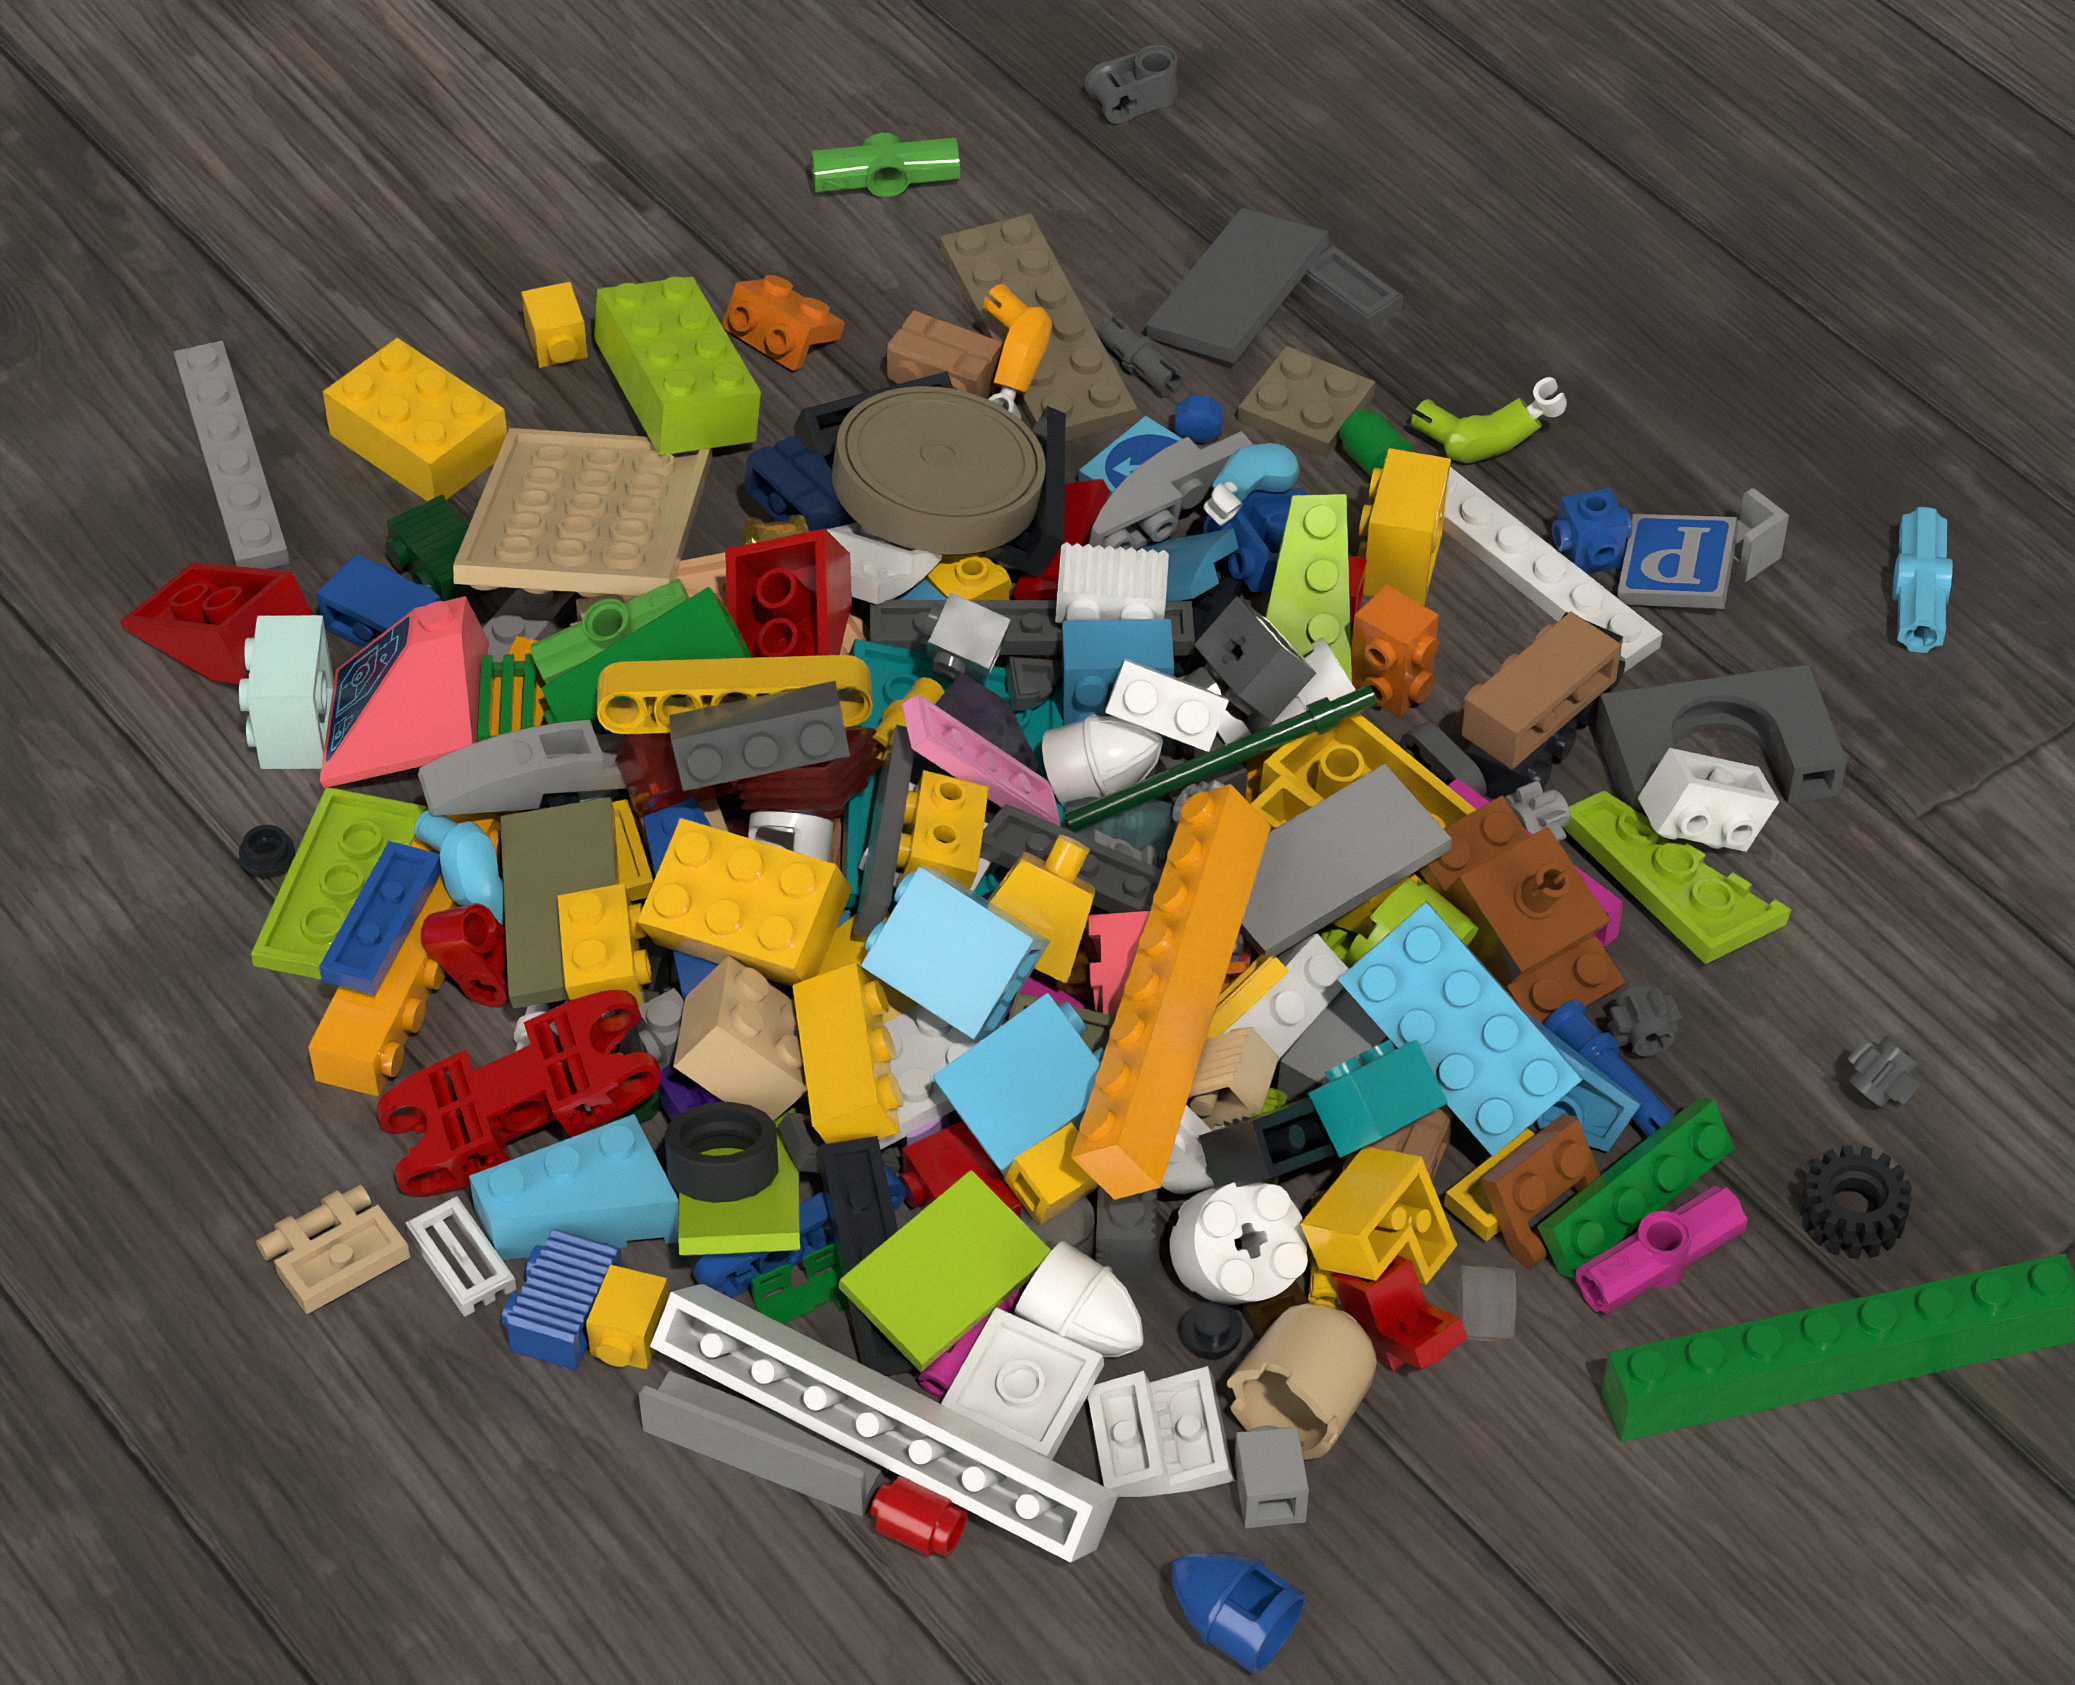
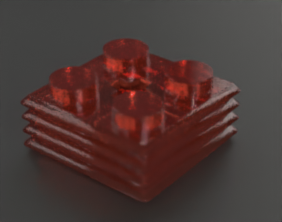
M871 727L846 728L850 757L739 779L740 782L736 788L742 790V793L738 798L745 801L741 808L747 812L794 813L795 811H812L813 816L825 819L842 814L846 810L845 803L855 793H859L869 786L868 779L882 765V760L877 758L881 751L875 748L879 741L873 738L877 731Z

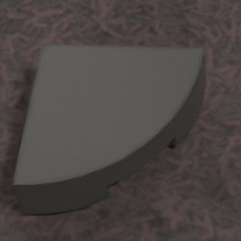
M1009 657L1004 670L1011 709L1016 711L1027 710L1044 703L1051 696L1061 674V661Z

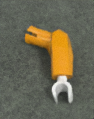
M999 284L988 292L998 302L995 304L990 298L985 297L983 309L997 318L1009 329L993 382L1002 389L1000 393L991 396L988 400L1004 407L1021 419L1020 411L1014 403L1016 392L1026 394L1048 348L1052 332V321L1044 308L1040 306L1028 307L1005 284Z

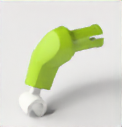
M1547 377L1536 383L1533 390L1535 398L1533 403L1528 405L1518 398L1491 415H1472L1468 418L1459 419L1437 406L1432 400L1426 399L1418 405L1416 410L1430 417L1432 421L1426 417L1422 419L1413 414L1411 427L1415 430H1420L1443 444L1448 458L1461 463H1474L1507 453L1542 427L1538 419L1539 416L1542 414L1547 417L1561 415L1565 411L1567 401L1564 393L1558 394L1551 400H1545L1546 397L1553 394L1558 388L1556 380Z

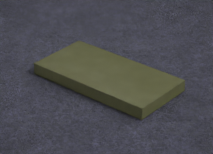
M610 797L500 816L508 991L513 1009L569 999L565 988L557 895L619 884L615 812Z

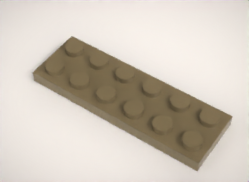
M1032 213L939 236L940 252L984 336L1005 343L1009 329L997 318L983 309L985 297L990 298L995 304L998 302L997 299L988 293L996 285L1005 284L1028 307L1040 306L1049 314L1052 321V332L1046 353L1026 394L1016 392L1015 395L1032 429L1047 406L1066 413L1065 442L1137 423L1138 408Z

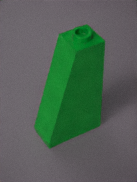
M708 586L541 688L550 706L543 713L548 724L590 720L595 734H610L613 732L603 727L597 715L598 678L607 666L613 663L629 661L753 658L729 610ZM733 692V693H728L727 695H728V696L736 697V696H741V695H743V694H742V693ZM682 694L671 695L673 698L687 697ZM628 696L614 697L619 700L630 699Z

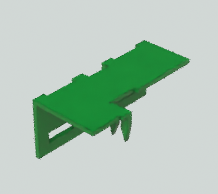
M836 1242L802 1258L803 1266L806 1267V1279L808 1281L803 1285L792 1288V1263L784 1264L752 1278L753 1303L758 1312L781 1324H785L815 1311L816 1307L832 1300L839 1312L846 1310V1307L849 1306L848 1297L838 1288L843 1274ZM835 1250L834 1252H832V1253H830V1254H827V1255H825V1256H823V1257H821V1258L816 1259V1258L819 1257V1256H822V1255H824V1254H826V1253H828V1252H831V1251ZM836 1264V1268L816 1276V1272ZM780 1274V1275L777 1276V1277H774V1278H772V1279H770V1280H767V1281L761 1283V1281H764V1280H766V1279H768V1278H771V1277H773V1276H775V1275ZM779 1288H782V1290H783V1291H780V1292H778V1293H776V1294H773V1295H771V1296H769V1297H766V1298L762 1299V1296L765 1295V1294H768V1293H770V1292H772V1291H775V1290H777V1289H779Z

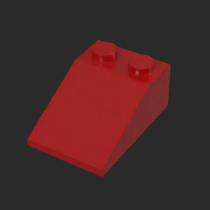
M825 528L725 549L726 608L732 615L753 658L840 655L852 604L850 553Z
M192 562L121 619L120 622L124 630L208 679L239 685L241 679L249 678L250 670H247L245 666L246 638L255 637L257 616L313 615L291 571Z

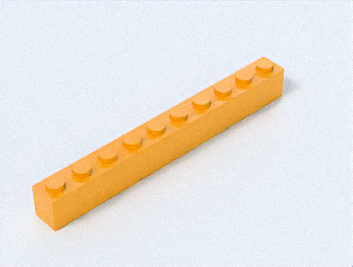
M516 636L508 654H514L515 661H525V654H532L530 650L531 644L538 642V640ZM538 667L535 727L548 725L543 712L550 708L541 689L546 683ZM524 676L514 677L512 732L522 730ZM495 677L491 736L500 735L502 677ZM526 810L445 816L457 824L469 821L477 824L490 838L495 849L497 864H500L502 862L500 816L526 812ZM416 836L410 845L411 847L440 854L432 846L418 840ZM442 872L375 996L341 986L338 987L308 1046L315 1081L380 1097L389 1076L396 1077L399 1073L404 1059V1046L411 1032L417 1033L420 1030L425 1017L426 1001L432 989L438 990L441 987L446 974L442 966L428 955L421 940V928L429 914L460 907L459 904L450 898L445 887Z

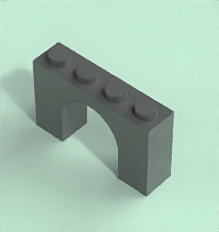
M1809 664L1776 667L1771 670L1736 675L1727 674L1720 677L1687 682H1672L1666 685L1631 690L1622 689L1600 694L1595 731L1619 799L1647 818L1648 816L1640 804L1638 796L1669 748L1675 749L1674 745L1682 738L1704 730L1734 732L1747 737L1759 745L1768 755L1787 804L1840 796L1847 759Z

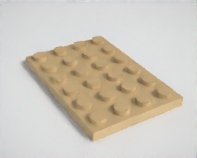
M509 428L453 564L454 584L470 585L477 590H494L499 587L523 588L525 591L533 594H545L556 590L577 592L585 597L618 594L631 595L633 598L662 585L669 584V582L675 580L711 466L712 448L659 456L649 437Z

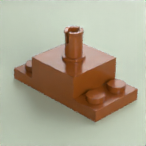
M1502 795L1443 828L1452 838V850L1420 868L1419 871L1430 887L1464 913L1478 927L1476 935L1468 946L1522 1009L1544 1025L1548 1017L1564 1003L1578 999L1588 1008L1619 990L1626 983L1595 936L1611 920L1548 826L1529 836Z

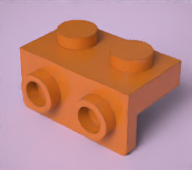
M766 275L764 279L736 282L722 322L723 328L788 369L794 371L802 368L811 344L840 340L846 322L829 312L830 307L824 302L814 298L803 297L792 290L793 285L788 280L774 275Z

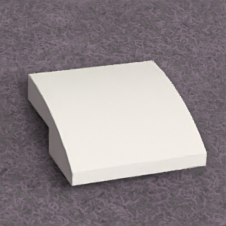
M858 522L827 529L850 553L852 597L874 604L891 600L912 588L938 564L943 554L913 550L894 544L870 532Z
M1208 1366L1154 1382H1150L1145 1372L1141 1371L1093 1385L1088 1394V1401L1104 1487L1119 1494L1118 1497H1144L1187 1492L1235 1481L1215 1380Z

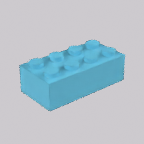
M1427 900L1338 978V981L1397 1048L1417 1039L1448 1101L1447 1105L1493 1157L1582 1081L1581 1075Z

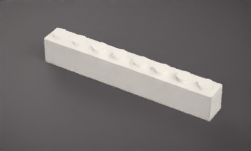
M704 1284L670 1293L650 1345L651 1348L871 1461L951 1499V1502L1070 1563L1097 1550L1119 1494Z

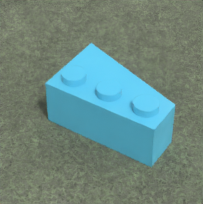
M635 1114L469 1176L475 1216L484 1235L502 1260L529 1258L536 1245L545 1246L546 1239L550 1238L551 1229L554 1228L598 1242L608 1243V1245L618 1248H628L627 1241L664 1237L665 1244L679 1243V1200Z

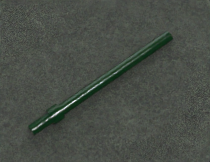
M1367 685L1331 701L1328 697H1324L1306 705V711L1063 813L1069 830L1074 833L1310 733L1316 732L1320 736L1339 728V721L1378 705L1374 691L1370 685Z

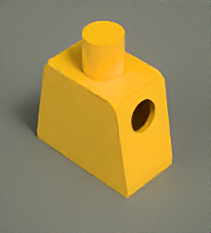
M1059 834L1046 861L1030 853L1023 852L988 898V901L1050 940L1035 969L1066 984L1071 974L1096 887L1077 877L1090 849L1068 836Z

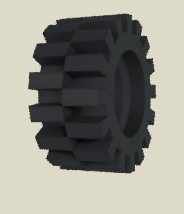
M1852 1145L1842 1146L1840 1157L1837 1156L1833 1149L1824 1152L1822 1161L1816 1158L1811 1164L1810 1172H1807L1799 1214L1804 1216L1802 1226L1805 1232L1814 1230L1812 1240L1819 1247L1828 1240L1831 1242L1828 1252L1838 1256L1841 1247L1849 1249V1259H1859L1861 1249H1866L1868 1257L1872 1258L1879 1256L1881 1246L1886 1251H1889L1895 1246L1896 1238H1901L1911 1206L1912 1196L1910 1194L1912 1186L1910 1179L1903 1181L1905 1170L1900 1164L1889 1169L1891 1157L1882 1152L1878 1160L1871 1158L1873 1148L1862 1146L1861 1154L1854 1155ZM1846 1191L1858 1192L1872 1199L1878 1208L1866 1213L1853 1212L1839 1205L1833 1196Z

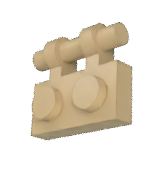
M361 1184L343 1194L338 1190L320 1199L321 1206L297 1219H294L291 1215L274 1224L275 1231L256 1240L257 1247L266 1261L287 1251L286 1255L274 1261L276 1272L306 1315L410 1258L407 1242L378 1204L359 1215L356 1214V1212L371 1205L370 1198ZM331 1226L334 1227L332 1230L310 1241V1237Z

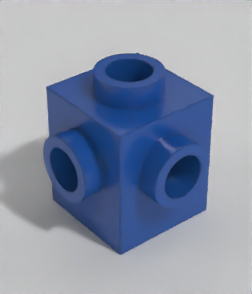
M1611 488L1581 492L1561 497L1558 520L1553 521L1552 534L1555 545L1561 554L1586 574H1592L1622 567L1626 538L1632 535V521L1627 508L1619 506Z

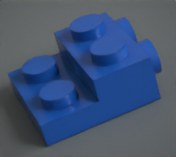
M1303 488L1288 489L1284 492L1253 490L1242 501L1243 505L1239 512L1225 525L1220 526L1209 514L1204 522V533L1234 528L1239 548L1227 555L1228 568L1232 577L1243 579L1252 592H1269L1272 590L1290 499L1294 495H1307Z

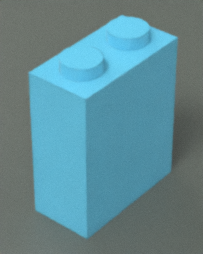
M919 866L916 872L911 871L899 884L894 896V900L898 903L887 922H880L869 935L865 944V950L868 951V954L861 966L972 1039L983 1040L1000 1027L1013 1005L1016 992H1021L1050 940L938 868Z
M1046 993L932 1076L942 1093L1004 1178L1016 1156L1071 1122L1077 1130L1079 1129L1095 1083V1076L1100 1068L1105 1052L1102 1047L1094 1053L1091 1052L1080 1037V1034L1087 1030L1082 1019L1068 1001L1058 1007L1049 993Z

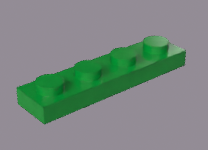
M1697 1098L1538 1225V1229L1559 1275L1575 1278L1578 1267L1618 1244L1639 1227L1643 1218L1650 1213L1659 1211L1735 1149L1714 1100Z

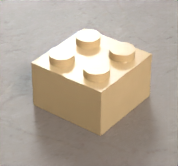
M728 955L685 997L673 1067L724 1102L751 1105L766 1112L775 1121L807 1091L794 999H790L769 984L757 970L743 966Z

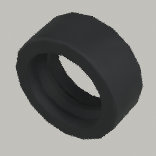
M718 1102L690 1108L675 1117L665 1131L668 1180L678 1192L692 1199L717 1203L748 1198L770 1186L779 1172L776 1124L766 1112L751 1105ZM719 1148L744 1150L731 1155L720 1156L699 1154Z

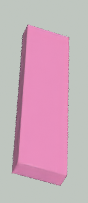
M917 694L902 703L910 744L913 750L957 779L988 786L987 798L1000 807L1008 804L1060 826L1058 809L1049 781L924 697Z

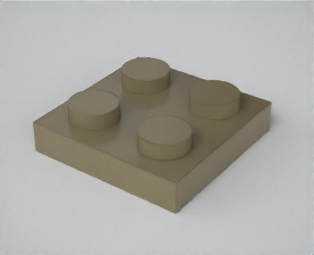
M1286 346L1238 406V422L1327 458L1341 440L1339 431L1346 418L1357 410L1365 409L1373 399L1376 382Z

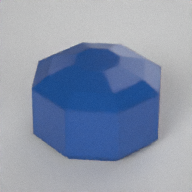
M1190 395L1176 404L1175 433L1182 439L1189 437L1195 444H1209L1222 435L1223 406L1212 397Z

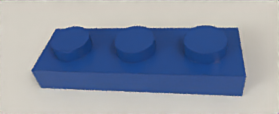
M388 841L319 966L323 982L375 996L442 872L440 854Z

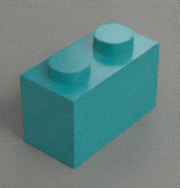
M1390 1039L1359 1054L1363 1063L1362 1066L1357 1056L1325 1071L1329 1083L1308 1093L1339 1157H1343L1382 1139L1448 1103L1417 1039L1397 1049L1394 1048Z

